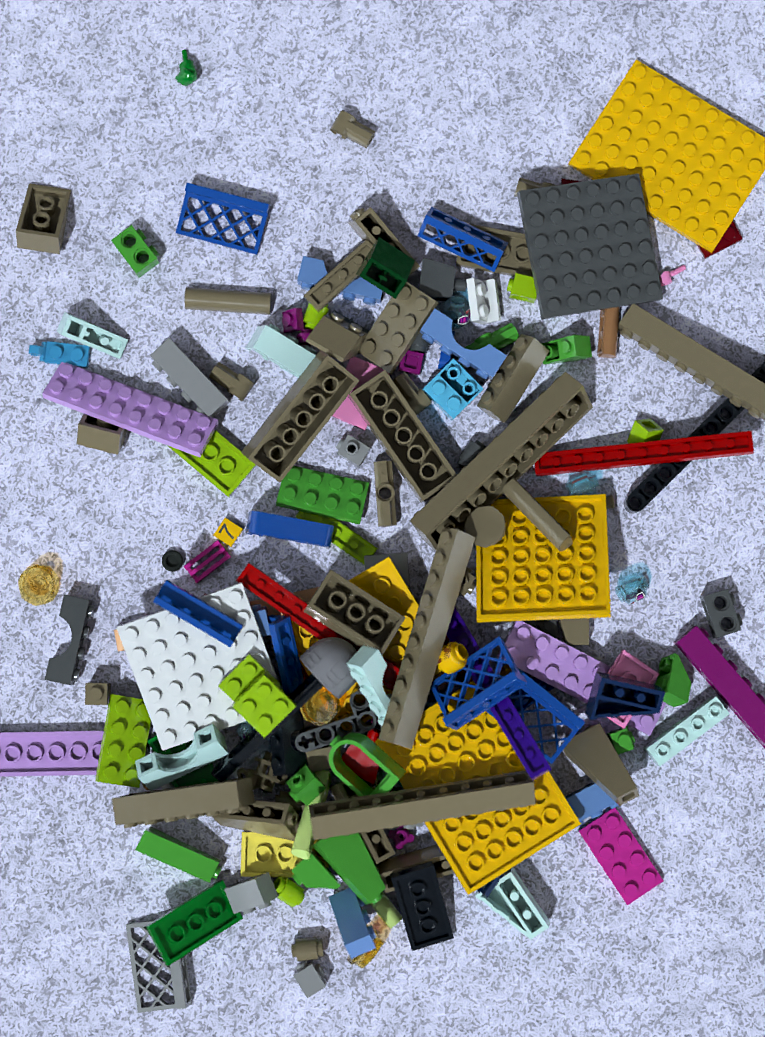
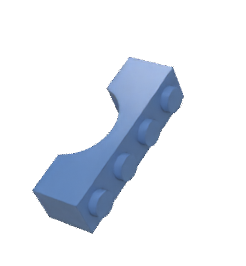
M303 256L297 279L298 285H301L302 289L309 291L328 274L324 260ZM359 277L346 287L340 295H343L342 298L354 301L355 298L362 299L363 303L374 306L376 303H381L383 291Z
M434 308L420 330V333L423 334L421 338L430 344L435 342L441 346L440 350L446 355H455L459 358L458 362L467 368L469 366L477 370L476 374L485 380L490 378L492 380L507 355L490 344L478 350L463 348L453 337V320Z

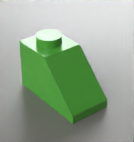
M313 851L311 852L310 859H302L291 870L294 873L292 878L298 885L303 884L308 888L338 889L341 886V882Z

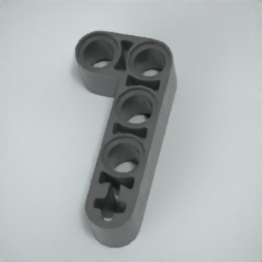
M360 687L355 688L350 696V705L353 712L300 730L295 739L296 748L301 752H309L329 745L337 735L342 738L349 733H364L372 730L377 723L375 712L370 709L367 699L363 703H358L354 699L356 694H362ZM365 714L371 715L373 722L364 723L361 717ZM345 721L350 722L353 728L348 731L344 730L341 727V723ZM325 728L329 729L332 732V736L323 737L320 731ZM303 736H305L306 739H310L308 744H306L305 741L301 742Z

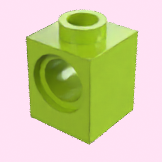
M515 273L514 279H509L507 291L510 292L509 298L530 303L535 302L537 294L533 277Z

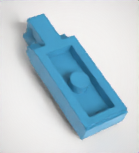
M47 341L42 342L41 346L30 345L29 354L40 356L39 361L47 364L60 365L61 362L77 367L88 368L90 347Z

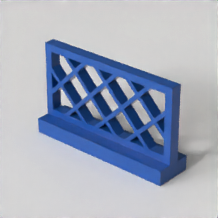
M187 183L176 233L258 255L271 206L259 201ZM190 198L197 199L202 206L193 213L188 208ZM202 201L209 202V203L204 206V204H203ZM213 204L219 205L222 213L211 218L206 208ZM222 206L228 207L229 209L225 211ZM234 209L239 210L243 218L232 224L227 213ZM204 210L209 221L199 226L194 215ZM253 215H258L262 217L261 224L252 229L247 219ZM225 216L230 226L219 231L214 221ZM192 218L197 228L191 232L183 231L184 221ZM245 221L250 232L240 237L234 227ZM212 223L217 234L210 238L205 237L201 229ZM232 228L238 239L231 243L225 242L221 234ZM199 230V232H200L201 235L194 234V233ZM253 234L256 239L255 248L245 247L242 239ZM219 236L222 241L216 240L214 238ZM240 242L242 246L235 245V243Z
M499 636L469 656L467 665L453 674L444 673L432 681L431 689L444 715L442 719L445 725L458 730L526 685L527 681L520 674L507 646ZM498 645L501 648L499 659L491 657L492 650ZM479 658L484 659L481 671L473 669L475 661ZM489 660L498 662L494 674L486 672ZM503 663L509 664L512 670L506 676L500 675ZM461 670L466 671L463 683L455 681L457 673ZM472 672L480 674L477 686L469 684ZM485 675L493 677L491 686L488 688L482 687ZM443 682L449 683L446 695L441 694L437 687ZM454 684L462 686L459 698L451 696ZM467 687L475 689L474 696L470 700L464 699ZM449 700H457L456 709L449 713L447 708Z
M518 668L520 674L525 677L527 684L518 689V695L508 697L510 699L519 698L520 711L517 712L521 714L524 723V713L536 712L537 725L526 727H538L539 741L535 742L540 743L539 749L545 759L552 764L578 730L582 728L585 721ZM521 690L524 691L526 695H521ZM531 697L534 699L536 709L523 710L522 698ZM538 703H539L542 707H544V708H543V709H539ZM488 709L486 712L495 718L491 710ZM549 711L552 714L553 723L540 724L539 712ZM555 717H556L558 720H560L561 722H560V723H556ZM557 725H566L572 730L567 738H558ZM553 726L555 739L542 740L541 727ZM558 741H564L559 747ZM555 742L556 752L552 757L544 753L543 743Z

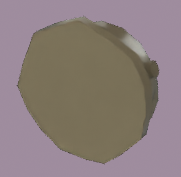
M493 506L478 507L468 516L464 528L467 534L476 537L475 545L487 548L495 545L505 536V517Z

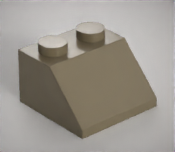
M333 312L322 317L307 337L306 342L340 362H344L357 356L367 333L362 331V327L355 323L350 324L344 321L342 315Z
M83 414L78 423L77 444L118 455L124 444L127 430Z

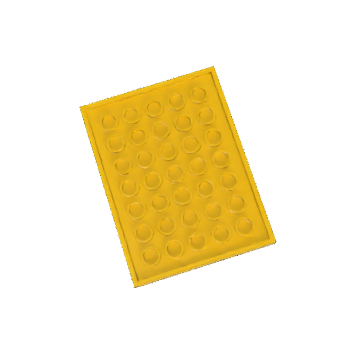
M635 60L568 165L592 180L639 173L647 214L712 253L765 171V137L640 61Z
M472 681V682L469 683L470 685H475V686H476V684L474 683V681ZM467 687L464 699L470 700L473 698L475 689ZM461 689L452 693L451 696L459 698ZM449 700L447 707L449 713L456 709L457 700ZM436 703L423 711L412 749L380 739L375 741L386 754L406 771L399 779L403 789L526 770L497 720L486 711L458 730H454L445 725L442 719L444 715L439 704ZM549 771L533 780L535 805L466 815L460 818L441 819L435 822H424L467 895L581 825Z

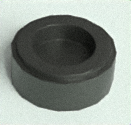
M167 551L162 557L163 567L170 572L178 571L183 566V556L177 551Z

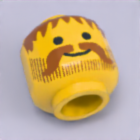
M449 642L444 645L437 668L446 674H453L467 665L468 659L466 648L457 642Z

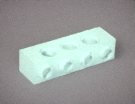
M711 696L643 748L657 766H661L730 713L717 696Z

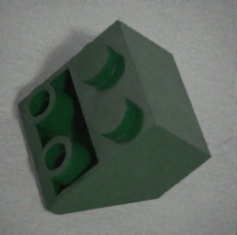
M378 237L356 274L396 299L408 280L415 260Z

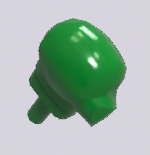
M182 50L183 62L179 64L180 72L175 79L183 86H189L197 80V71L193 61L188 59L187 50Z

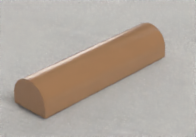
M620 307L600 310L598 357L616 358Z

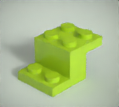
M250 653L218 684V687L234 701L232 707L264 738L296 707V704L280 689L281 683Z

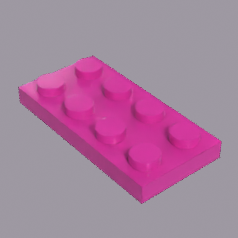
M616 808L608 810L578 830L626 905H629L663 882V879Z

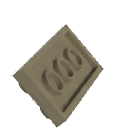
M472 225L508 242L506 250L493 273L515 276V273L533 277L525 234ZM463 245L466 252L470 254L476 252L473 245ZM490 253L483 254L485 261L491 264L494 263L497 257ZM457 255L456 266L492 272Z
M406 282L397 298H390L365 337L358 353L392 375L420 333L428 317L439 303Z

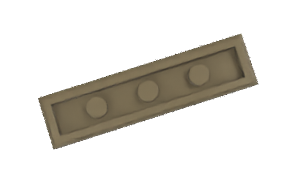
M368 239L304 295V298L317 312H320L359 277L356 273L373 247V244Z

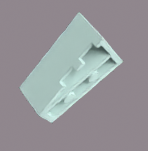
M269 324V326H258L245 348L249 351L251 349L262 355L263 359L272 361L280 366L281 369L299 378L315 358L317 352L307 346L305 348L298 345L299 341L290 335L285 337L280 334L281 330L272 324Z
M513 867L505 872L488 897L478 891L475 893L476 898L486 903L494 912L499 913L529 939L534 938L549 928V919Z

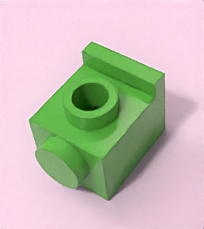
M628 726L624 729L620 728L607 733L618 755L634 749L635 739Z

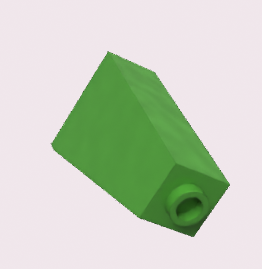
M151 826L145 829L135 849L142 854L209 883L212 878L217 879L222 869L219 866L221 860Z
M359 833L318 839L314 843L313 848L365 905L371 902L376 904L384 896L381 892L386 887Z

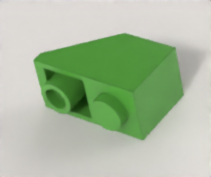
M571 335L541 343L549 350L543 365L573 362L592 357L590 336Z
M676 653L661 658L659 676L655 685L660 686L665 691L663 702L672 707L688 703L691 689L689 676L679 655Z

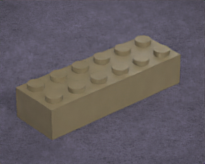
M320 350L241 453L280 483L360 380L328 354Z
M386 370L349 394V399L420 503L444 488L449 481L457 476Z
M251 776L225 780L223 782L216 781L132 793L112 798L115 825L124 824V828L135 827L140 824L151 825L162 821L173 822L183 818L188 820L204 815L210 817L225 812L227 814L241 812V810H247L248 805L255 803Z

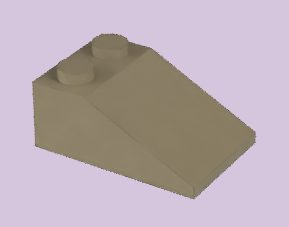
M29 183L16 228L17 248L60 254L71 190Z

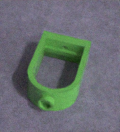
M349 733L342 738L337 735L329 744L332 747L329 753V764L332 771L359 797L389 792L406 773L378 745L361 733ZM352 744L357 746L387 773L386 777L374 790L343 762L341 757L342 745Z

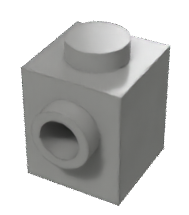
M349 434L346 439L342 437L336 446L338 449L337 455L360 468L370 452V447Z
M304 961L295 967L297 971L294 972L293 976L307 999L326 987L327 983L323 978L325 972L319 963L315 965L313 961L309 963Z

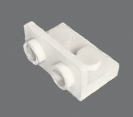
M476 278L466 279L471 322L487 324L500 321L501 315L496 279L484 281Z

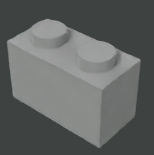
M269 872L237 882L224 889L234 914L243 911L245 915L255 911L256 907L259 910L272 905L271 900L278 897Z

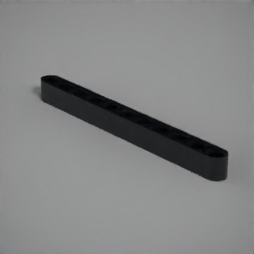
M765 361L751 374L763 383H765ZM727 398L688 437L720 434L745 408L733 405L729 401L730 399ZM721 409L729 411V419L721 416ZM706 424H712L714 426V434H710L706 431ZM692 460L684 461L683 464L671 462L658 465L625 498L624 508L626 511L633 514L641 511ZM661 468H666L669 471V478L661 477ZM646 483L653 484L655 488L654 493L646 492ZM631 498L638 499L640 505L637 509L630 506L629 501Z

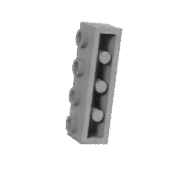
M170 338L150 355L154 360L151 364L159 372L165 371L168 375L167 381L174 388L178 385L183 390L181 395L188 403L193 401L198 406L195 409L197 412L214 418L229 404L228 399Z

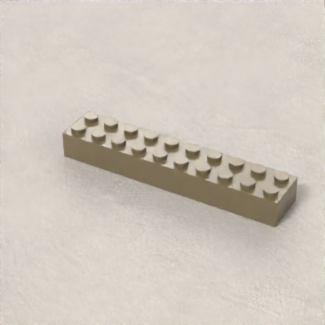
M567 372L556 378L546 391L542 392L530 406L523 410L522 414L510 422L500 435L496 436L483 451H480L467 466L461 469L455 478L449 481L437 495L433 496L421 510L414 514L410 522L421 538L434 551H436L443 527L458 529L464 532L466 519L471 512L478 507L491 506L503 494L504 486L512 478L518 480L593 408L584 386Z

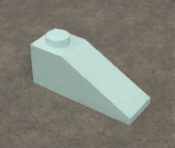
M64 312L57 329L59 334L118 359L121 358L128 339L67 312Z

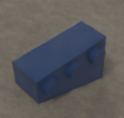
M596 671L585 714L590 720L603 717L616 718L624 715L660 713L665 691L658 685Z

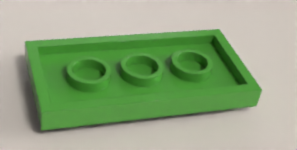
M293 466L281 481L276 506L360 525L369 482Z

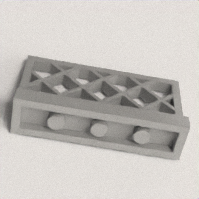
M154 920L126 924L138 1013L174 1008L185 1009L192 1004L186 956L167 966L155 954L158 950L157 947L151 951L143 944L150 935L145 926ZM140 927L146 932L141 941L133 937L132 928ZM139 948L149 954L144 964L136 959V952ZM151 958H154L161 964L156 973L146 966ZM164 967L171 972V979L168 983L158 976ZM142 970L152 976L147 986L139 981V974ZM154 980H157L164 986L159 996L149 989ZM167 989L174 994L175 1003L168 1004L161 998ZM147 992L156 1000L151 1006L143 1007L142 997Z

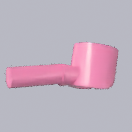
M685 265L673 271L663 272L659 276L661 286L671 284V277L686 270Z

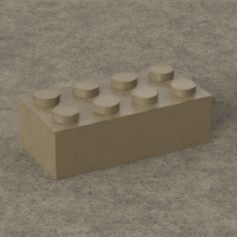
M332 570L328 572L304 610L305 613L361 648L364 645L376 648L381 655L384 654L405 619L404 616Z

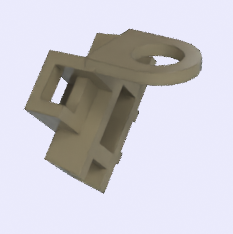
M268 751L265 752L263 759L255 757L254 760L259 762L256 771L247 768H239L237 770L238 778H243L242 773L245 777L251 776L253 790L262 789L265 793H272L275 783L285 786L288 777L282 776L281 780H278L279 776H273V769L271 767L272 753ZM270 766L269 772L266 775L267 767Z

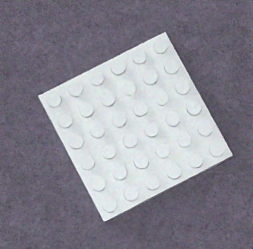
M242 582L198 597L243 624L231 648L166 609L116 627L162 751L193 740V733L211 724H214L220 731L246 721L232 707L234 701L218 687V684L249 653L278 680Z

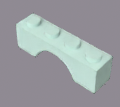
M363 645L346 664L351 670V676L360 686V692L368 700L370 709L375 712L379 719L378 723L382 726L392 696L391 693L386 695L383 689V675L387 664L378 649Z
M214 724L193 733L194 739L192 744L182 752L171 755L153 752L136 760L138 779L152 791L228 755L225 737Z

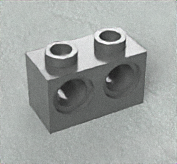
M725 589L700 597L713 638H719L742 630V618L735 611L734 605L736 601L732 592L729 593V590ZM716 597H721L724 601L721 609L717 608L714 604ZM724 617L728 618L731 623L727 630L721 625Z

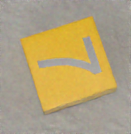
M224 518L213 536L232 547L243 529L227 518Z

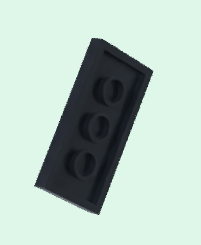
M433 861L391 873L390 877L412 951L454 939Z

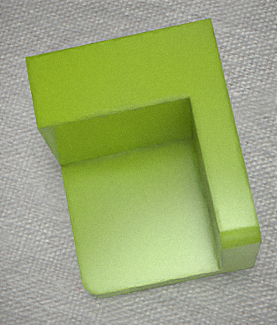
M650 418L635 420L627 443L660 440L664 429Z

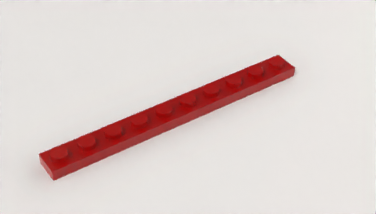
M752 431L546 452L535 463L536 476L754 454Z
M250 562L236 580L238 583L242 582L245 588L285 616H289L292 621L319 640L328 637L342 638L351 643L357 651L360 649L357 645L305 613L304 610L308 603ZM383 657L387 664L383 675V685L393 691L400 668Z

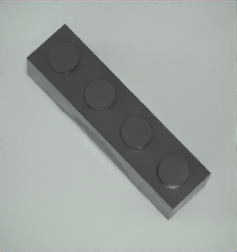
M64 594L59 616L69 624L72 639L68 649L63 654L49 658L44 680L66 685H74V681L78 682L80 669H77L79 660H83L85 648L82 645L90 632V627L87 626L88 619L93 617L95 610L92 600Z

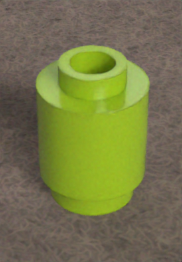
M308 303L303 318V323L306 324L305 328L310 330L315 328L322 317L328 314V304L320 312H317Z
M280 876L274 881L273 884L279 900L291 907L301 904L305 896L303 887L287 877L282 878Z

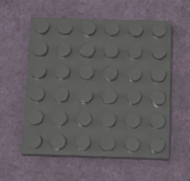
M639 173L517 192L541 320L663 299Z

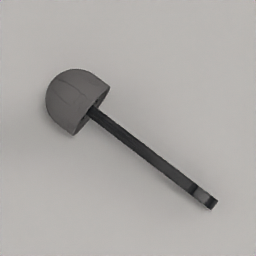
M337 637L323 638L315 642L299 657L312 674L288 696L296 704V707L265 738L254 728L213 768L211 775L219 782L225 781L237 767L242 765L323 686L336 698L340 699L356 682L346 664L357 652L355 647L348 641Z

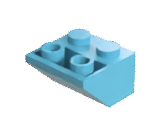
M453 358L422 390L452 421L484 388Z

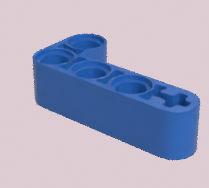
M250 511L245 533L330 548L334 526L265 512Z

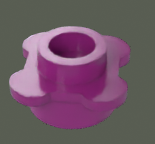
M403 826L390 830L388 833L389 838L393 839L395 847L399 850L403 849L404 845L408 842L412 843L414 841V835L410 834L408 829L403 828Z

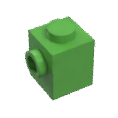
M306 765L286 782L291 789L289 792L291 797L296 802L301 800L306 806L326 789L318 776Z

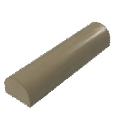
M186 287L185 309L270 315L272 293Z
M512 478L504 486L503 494L559 551H564L573 544L570 534L515 478Z

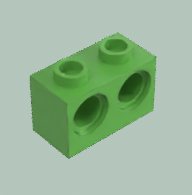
M131 225L111 241L140 278L159 264L157 259L159 254L152 245L148 247L144 242L147 238L139 228L135 230ZM128 239H136V243L133 246H126ZM148 255L149 259L145 263L138 262L139 257Z

